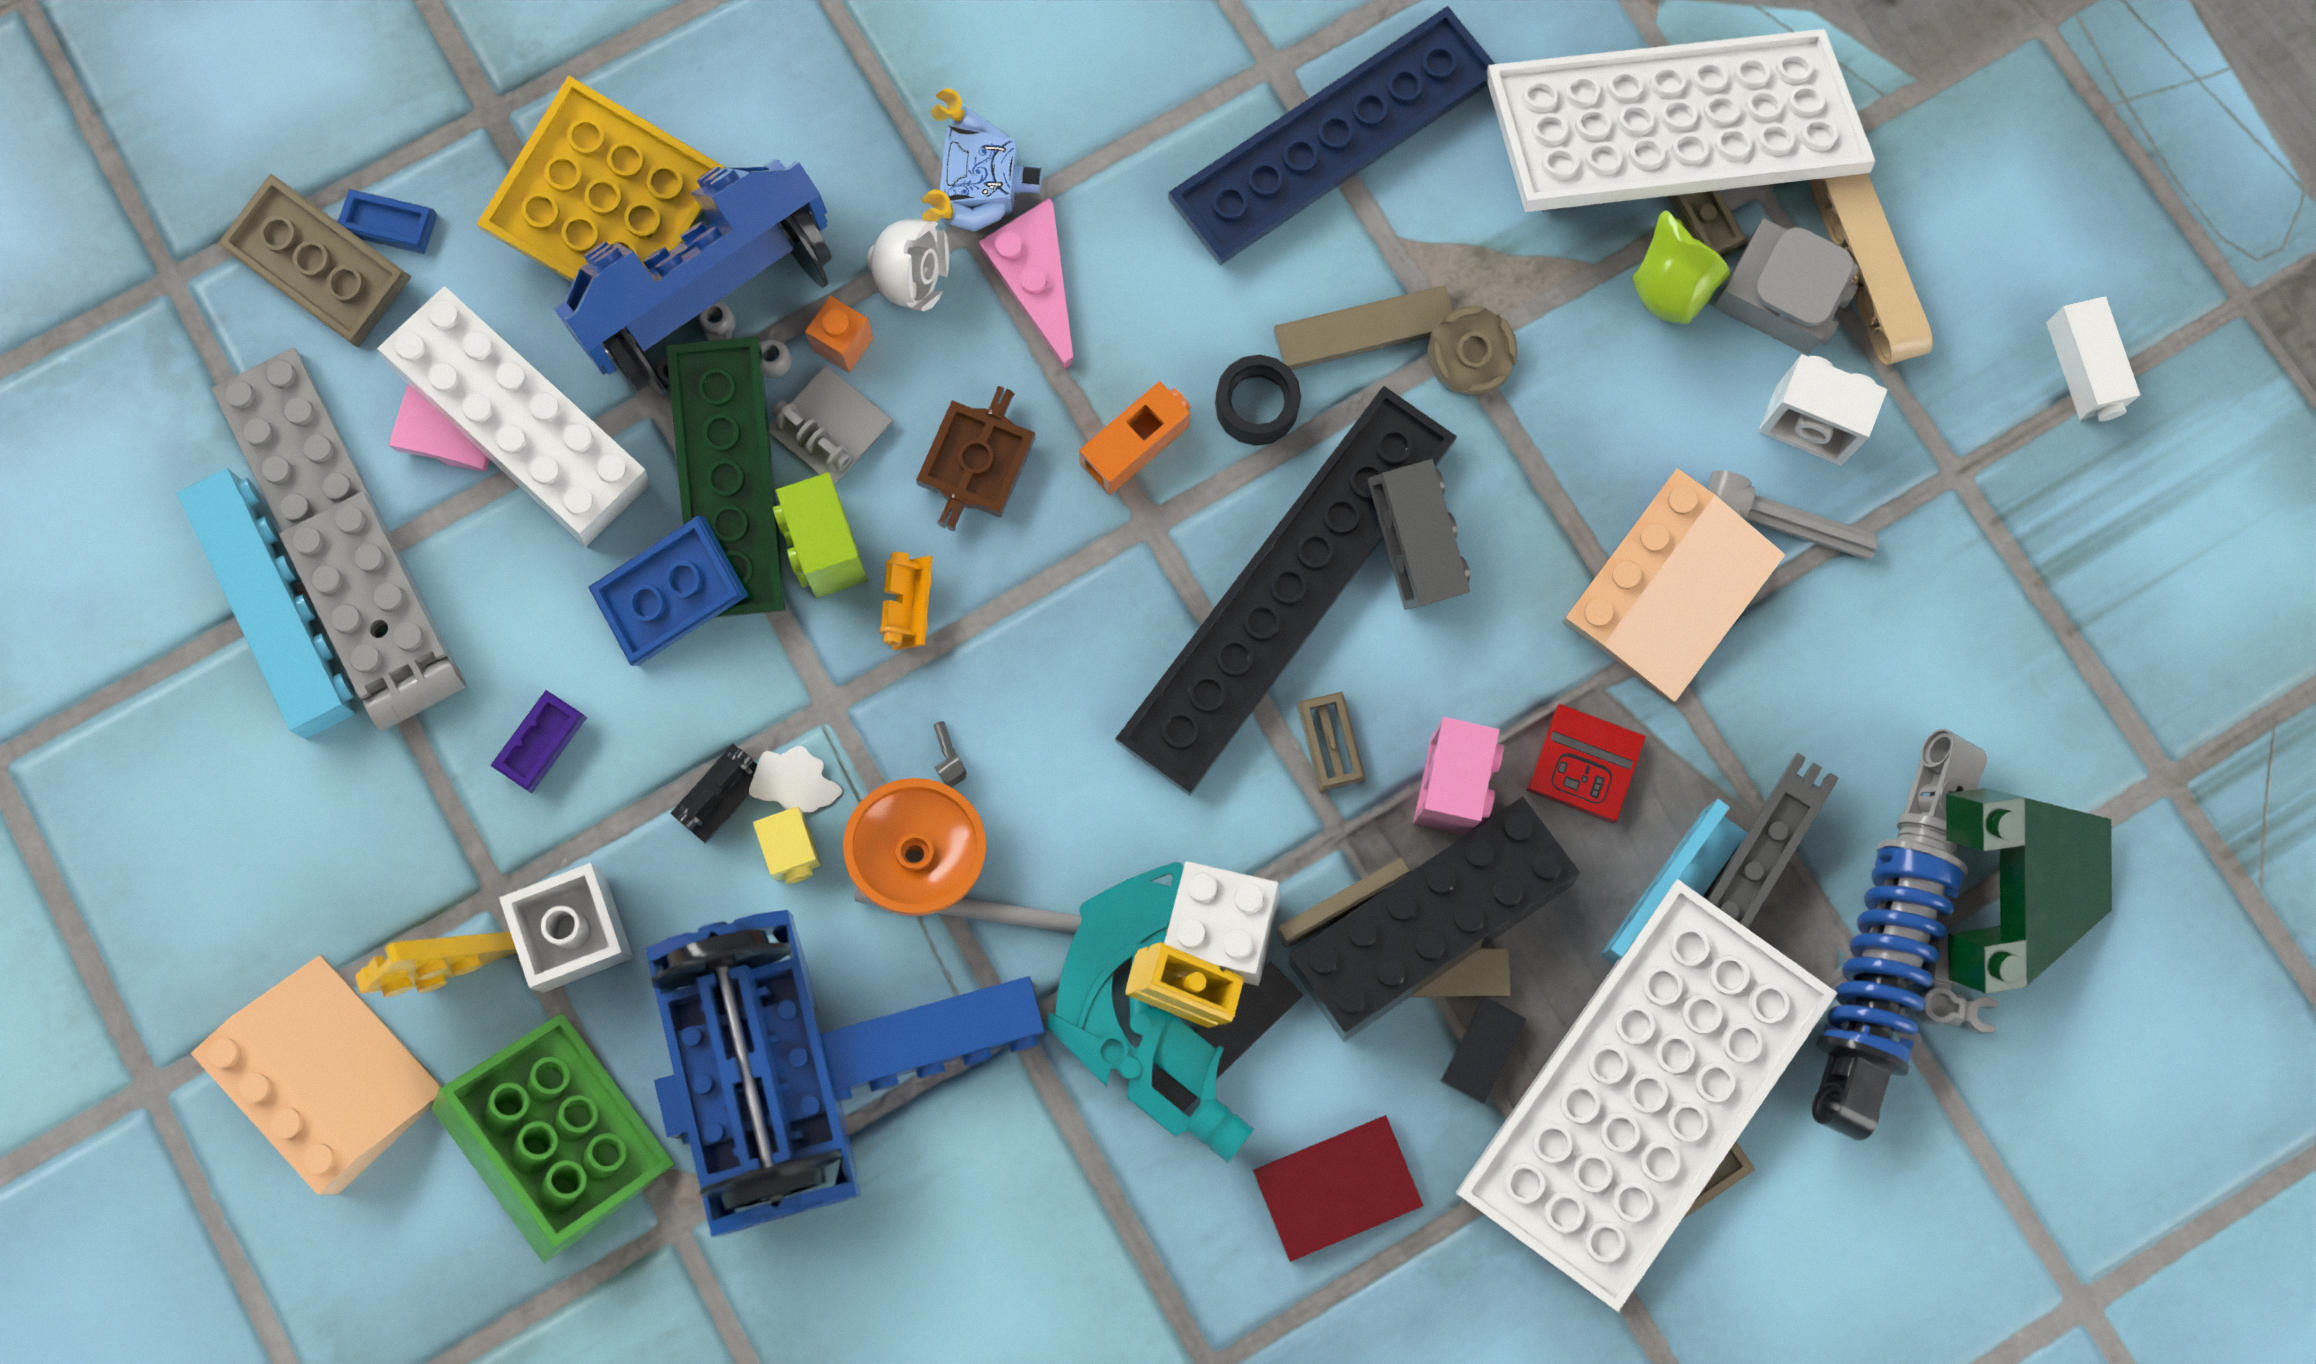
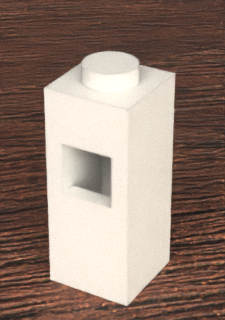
M2106 296L2063 306L2046 324L2079 419L2098 416L2099 421H2107L2127 412L2125 407L2138 398L2140 392Z

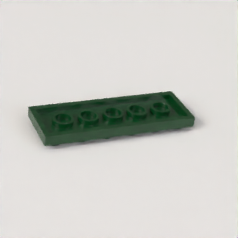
M755 336L666 345L683 525L696 516H705L748 594L746 598L714 618L786 611L779 529L772 508L776 506L761 339Z

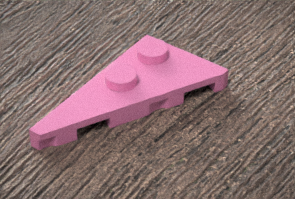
M1048 198L980 240L979 248L1063 368L1066 369L1072 365L1073 351L1054 206L1051 199Z

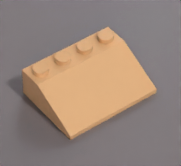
M1677 468L1562 622L1671 701L1676 702L1785 554L1714 493Z
M322 955L314 958L228 1018L191 1052L193 1057L317 1195H338L433 1105L438 1090L443 1087Z

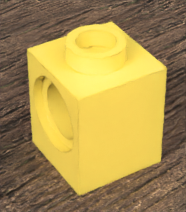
M798 806L753 822L768 870L777 882L783 879L786 884L803 881L813 875L811 869L822 866L805 814Z

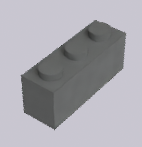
M1433 459L1367 478L1404 610L1422 607L1469 593V567L1466 560L1459 554L1455 539L1458 534L1457 524L1453 515L1447 511L1443 497L1445 482L1441 472L1435 468Z

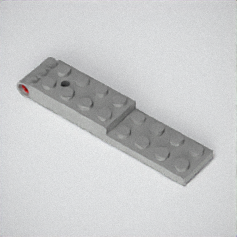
M293 347L212 387L213 393L282 531L279 535L359 698L363 700L364 706L376 727L383 732L467 688L465 679L456 665L301 354ZM388 627L387 633L379 638V632L383 628Z

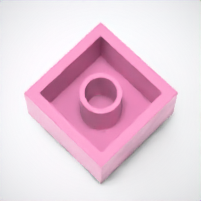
M1448 717L1441 719L1430 738L1413 824L1466 835L1477 825H1481L1484 818L1490 817L1495 790L1488 789V784L1492 779L1493 773L1499 771L1504 752V745L1497 743L1499 729Z

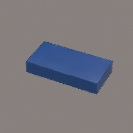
M349 189L338 223L361 240L425 254L438 214L433 208Z

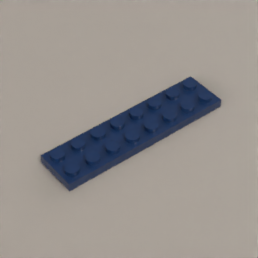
M1447 6L1169 191L1168 200L1220 266L1488 85V65H1494L1495 63Z

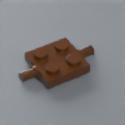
M997 386L988 409L971 408L953 400L951 401L916 479L918 486L941 494L947 500L941 517L937 521L939 526L943 528L947 526L948 530L955 531L964 508H977L1001 518L1036 439L1035 432L1014 425L1005 416L1010 402L1015 395L1011 390L1006 389L1004 391V387Z

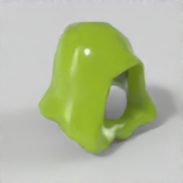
M1663 211L1658 218L1653 240L1645 259L1634 273L1632 281L1643 305L1651 314L1660 320L1686 325L1690 324L1691 320L1708 303L1715 290L1730 277L1731 273L1727 263L1715 250L1694 239L1688 230L1683 227L1680 219H1675L1669 211Z

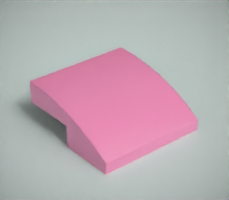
M407 385L389 446L397 452L439 459L445 465L487 472L490 459L414 389Z

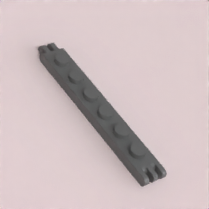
M1796 753L1791 759L1706 899L1747 929L1839 778L1829 773L1823 779L1820 787L1816 786L1813 783L1822 767L1814 762L1803 777L1798 775L1797 772L1803 766L1806 758L1799 753Z

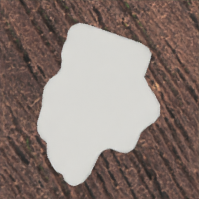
M796 746L781 755L770 751L763 752L749 788L750 796L764 801H777L787 810L798 806L803 812L807 813L814 812L819 807L832 804L843 791L837 783L823 777V761L813 757L803 746Z

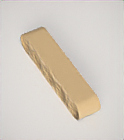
M1869 174L1810 180L1814 200L1831 242L1844 248L1851 255L1853 263L1859 266L1852 280L1853 283L1858 285L1853 298L1878 360L1887 366L1930 353L1933 347V337L1929 323Z

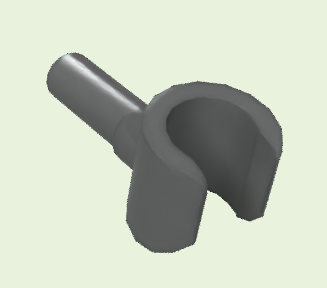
M940 721L934 724V728L946 760L934 768L944 784L952 788L966 778L967 772L955 749L952 747L945 722Z

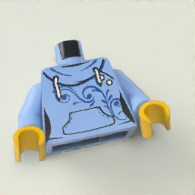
M946 88L936 94L938 99L945 102L947 109L937 104L931 108L932 117L938 121H945L951 118L953 125L947 124L940 190L933 189L921 199L922 203H927L934 207L927 209L922 214L923 220L937 222L942 218V221L946 224L976 232L1001 220L1002 217L1013 214L1015 192L1040 194L1042 167L1018 165L1016 141L1010 139L1006 133L968 107L962 106L961 97L955 90Z

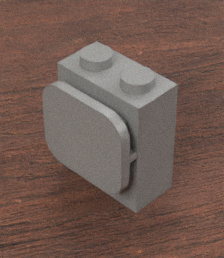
M1762 218L1751 235L1714 308L1809 356L1819 342L1827 345L1839 324V321L1833 319V316L1838 307L1843 309L1847 307L1856 292L1858 285L1853 283L1852 280L1859 266L1853 263L1851 255L1844 248L1804 228H1791L1787 230Z

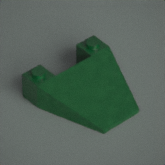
M1988 788L1946 794L1947 841L1981 851L1999 849L2000 926L1948 934L1949 980L1985 994L2027 987L2112 911L2111 819Z

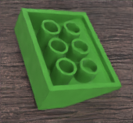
M560 1013L440 1088L431 1108L543 1264L588 1234L675 1164L563 1013Z

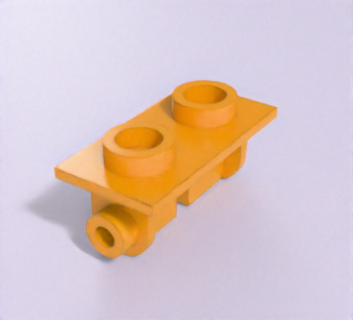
M892 552L891 560L886 561L884 592L896 595L897 597L896 601H883L879 634L883 635V643L892 645V650L894 651L925 645L928 628L929 593L932 584L933 556L929 555L909 560L910 555L908 553Z

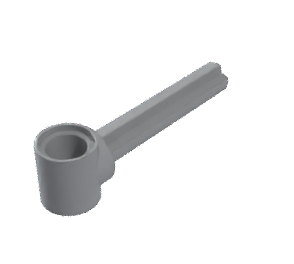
M1721 470L1711 473L1707 489L1719 497L1744 520L1865 560L1871 559L1877 549V536L1873 533L1755 495V487L1751 486L1752 482L1740 474Z

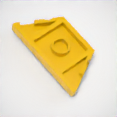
M510 931L392 942L385 947L388 959L385 960L383 955L374 957L368 963V966L362 968L355 975L360 994L382 991L383 997H392L405 993L414 987L417 988L418 993H426L447 984L446 979L475 971L485 964L517 953Z

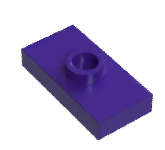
M545 690L490 766L532 794L587 717L548 690Z

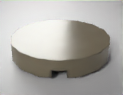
M1478 305L1460 307L1441 318L1431 332L1427 347L1429 365L1437 380L1452 392L1466 396L1486 394L1502 385L1509 377L1513 365H1515L1518 355L1516 336L1507 320L1499 314L1496 315L1492 311L1486 310L1488 308Z

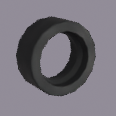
M1261 354L1242 357L1230 364L1219 379L1215 396L1217 419L1225 432L1241 443L1254 446L1272 444L1286 436L1296 422L1301 401L1299 381L1290 367L1277 358ZM1261 377L1277 384L1284 397L1282 412L1273 421L1262 424L1247 422L1237 416L1232 407L1231 397L1233 390L1239 382L1246 378Z

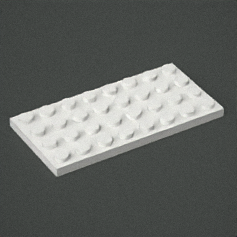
M1825 29L1488 65L1487 83L1525 212L1871 173L1875 164V158Z
M1677 879L1623 958L1618 959L1455 1193L1619 1312L1837 995V992Z

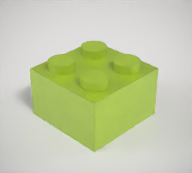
M826 472L775 489L781 505L772 507L788 547L795 546L787 549L793 571L798 576L802 588L810 586L815 597L818 599L868 582L841 499L830 473Z

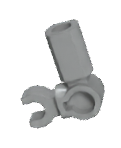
M1948 935L1942 940L1930 939L1928 944L1939 950L1940 959L1937 963H1924V970L1932 975L1933 982L1931 986L1926 987V990L1919 994L1925 999L1926 1005L1924 1010L1915 1011L1917 1017L1929 1025L1946 1024L1958 1027L1964 1023L1967 1029L1973 1033L1984 1034L1994 1032L1995 1026L1982 1023L1978 1018L1977 1012L1980 1007L1996 1008L1998 1001L1985 996L1966 1001L1964 995L1953 993L1951 986H1956L1957 983L1949 980Z

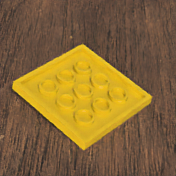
M568 75L478 220L477 226L483 232L573 282L579 268L587 263L584 255L606 241L609 245L618 243L633 250L646 268L643 260L663 247H666L670 252L683 243L680 236L695 225L703 212L691 192L700 187L696 180L717 166L720 169L725 167Z

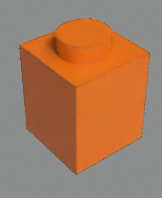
M831 295L805 331L813 352L850 373L874 339L868 318Z

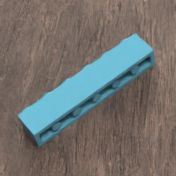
M225 468L177 492L176 494L289 730L304 739H308L357 714L350 700L356 696L354 689L342 672L339 674L336 672L331 661L336 658L335 650L324 633L318 634L312 620L317 618L316 611L305 594L299 595L293 581L298 579V574L286 555L280 556L274 544L280 540L279 535L267 516L261 517L256 507V504L261 502V498L253 483L247 477L241 479L231 470Z

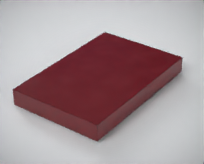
M1386 1115L1252 1170L1289 1262L1424 1206Z

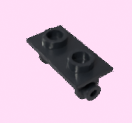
M732 743L670 814L706 844L750 794L749 788L758 764L746 752Z

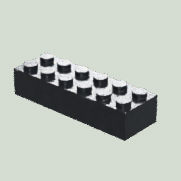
M1522 796L1290 953L1289 965L1344 1043L1474 952L1572 887L1580 871Z

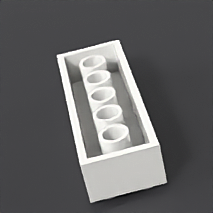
M447 287L441 288L377 348L386 364L445 417L585 547L603 532L650 485L646 469Z

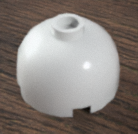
M922 219L898 221L889 225L870 248L867 264L871 271L872 279L879 293L893 304L907 309L926 311L931 309L940 299L943 291L933 290L938 275L947 278L949 246L945 231L935 228L938 225L937 222Z

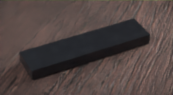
M1271 961L1263 968L1259 986L1247 983L1241 989L1232 1022L1218 1024V1026L1210 1028L1202 1026L1196 1032L1216 1049L1219 1045L1224 1048L1219 1060L1216 1080L1303 997V994ZM1161 1067L1152 1074V1087L1182 1112L1198 1098Z

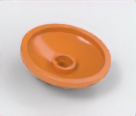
M923 778L896 780L869 793L851 814L843 839L844 861L853 884L866 899L876 906L899 915H929L945 910L960 901L977 882L986 856L985 830L980 816L972 804L961 793L950 786ZM912 851H918L924 857L920 862L912 863L907 860L906 856Z

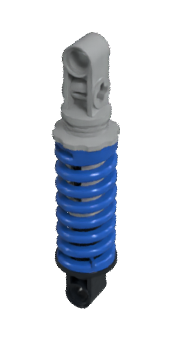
M1939 729L1933 732L1926 739L1922 747L1920 763L1913 785L1908 793V802L1904 814L1899 816L1897 828L1899 829L1898 838L1886 839L1878 843L1876 867L1872 870L1871 874L1872 882L1876 887H1872L1865 893L1864 903L1868 910L1860 914L1857 919V927L1862 934L1856 935L1850 941V952L1855 958H1850L1843 964L1842 973L1847 982H1842L1835 990L1837 992L1835 998L1840 1006H1835L1828 1012L1827 1017L1830 1025L1825 1024L1823 1033L1816 1042V1046L1828 1053L1829 1057L1819 1090L1813 1099V1118L1816 1122L1856 1141L1868 1138L1876 1129L1890 1075H1908L1910 1068L1908 1062L1914 1041L1902 1037L1899 1042L1891 1040L1893 1032L1910 1036L1918 1032L1917 1022L1899 1015L1900 1009L1922 1011L1925 1009L1926 1002L1922 996L1908 991L1907 986L1909 984L1924 988L1932 985V975L1926 970L1921 969L1922 963L1933 964L1939 961V950L1928 943L1930 939L1942 940L1946 938L1947 928L1942 923L1936 921V917L1951 916L1955 909L1954 904L1943 897V894L1958 898L1963 879L1967 877L1969 867L1956 857L1958 847L1963 845L1949 842L1946 839V794L1976 790L1980 777L1986 767L1987 756L1983 749L1947 729ZM1930 793V796H1922V794Z

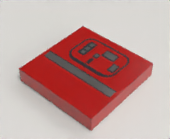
M1558 704L1526 791L1614 824L1618 819L1646 736Z

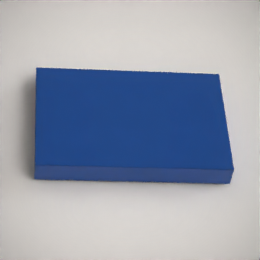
M696 516L588 587L631 666H639L748 596L705 516Z

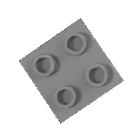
M826 365L792 402L788 404L782 400L774 407L772 414L777 418L770 424L769 433L817 474L829 472L835 485L891 425L893 420Z

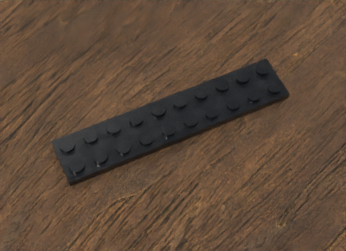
M1383 386L1115 738V742L1190 796L1383 539V533L1367 478L1433 459L1436 468L1454 444L1457 436Z

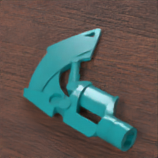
M1173 862L1127 879L1081 904L1079 911L1082 921L1065 959L1057 994L1056 1014L1054 1015L1049 1012L1048 1029L1106 1087L1111 1070L1118 1071L1125 1080L1129 1081L1127 1098L1172 1135L1178 1136L1188 1131L1200 1142L1209 1146V1149L1226 1163H1229L1254 1131V1128L1237 1114L1232 1113L1231 1109L1216 1098L1217 1069L1224 1048L1219 1045L1216 1049L1174 1014L1157 1007L1151 1008L1150 1004L1129 996L1130 1030L1134 1035L1143 1038L1139 1047L1135 1048L1123 1033L1113 1006V973L1130 959L1132 968L1134 957L1139 949L1150 947L1159 942H1165L1184 869L1181 863ZM1169 874L1173 877L1171 886L1151 882ZM1153 1062L1200 1099V1105L1191 1116H1187L1152 1087Z

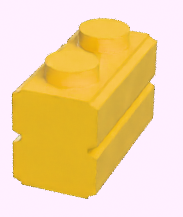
M1159 942L1137 951L1125 995L1210 1028L1218 1026V1024L1232 1022L1244 980L1243 976L1227 969L1221 970L1215 964Z

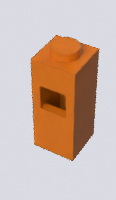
M1161 381L1157 382L1079 449L1080 465L1109 496L1112 495L1189 428L1190 405L1177 389L1172 388L1169 391Z

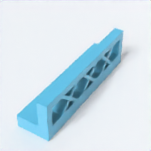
M1717 799L1703 809L1602 950L1600 956L1612 965H1615L1618 959L1623 958L1677 879L1699 895H1704L1747 833L1724 816L1730 808L1727 804Z

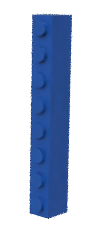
M1030 976L821 1033L820 1036L835 1098L842 1102L853 1098L851 1089L870 1085L871 1092H876L899 1085L898 1076L912 1072L917 1073L918 1079L946 1072L944 1063L963 1058L964 1066H969L992 1059L991 1050L1009 1046L1010 1052L1015 1053L1038 1046L1037 1037L1045 1036L1046 1032ZM670 1075L654 1080L666 1136L668 1138L681 1137L683 1145L690 1144L675 1076ZM756 1078L755 1082H762V1078Z

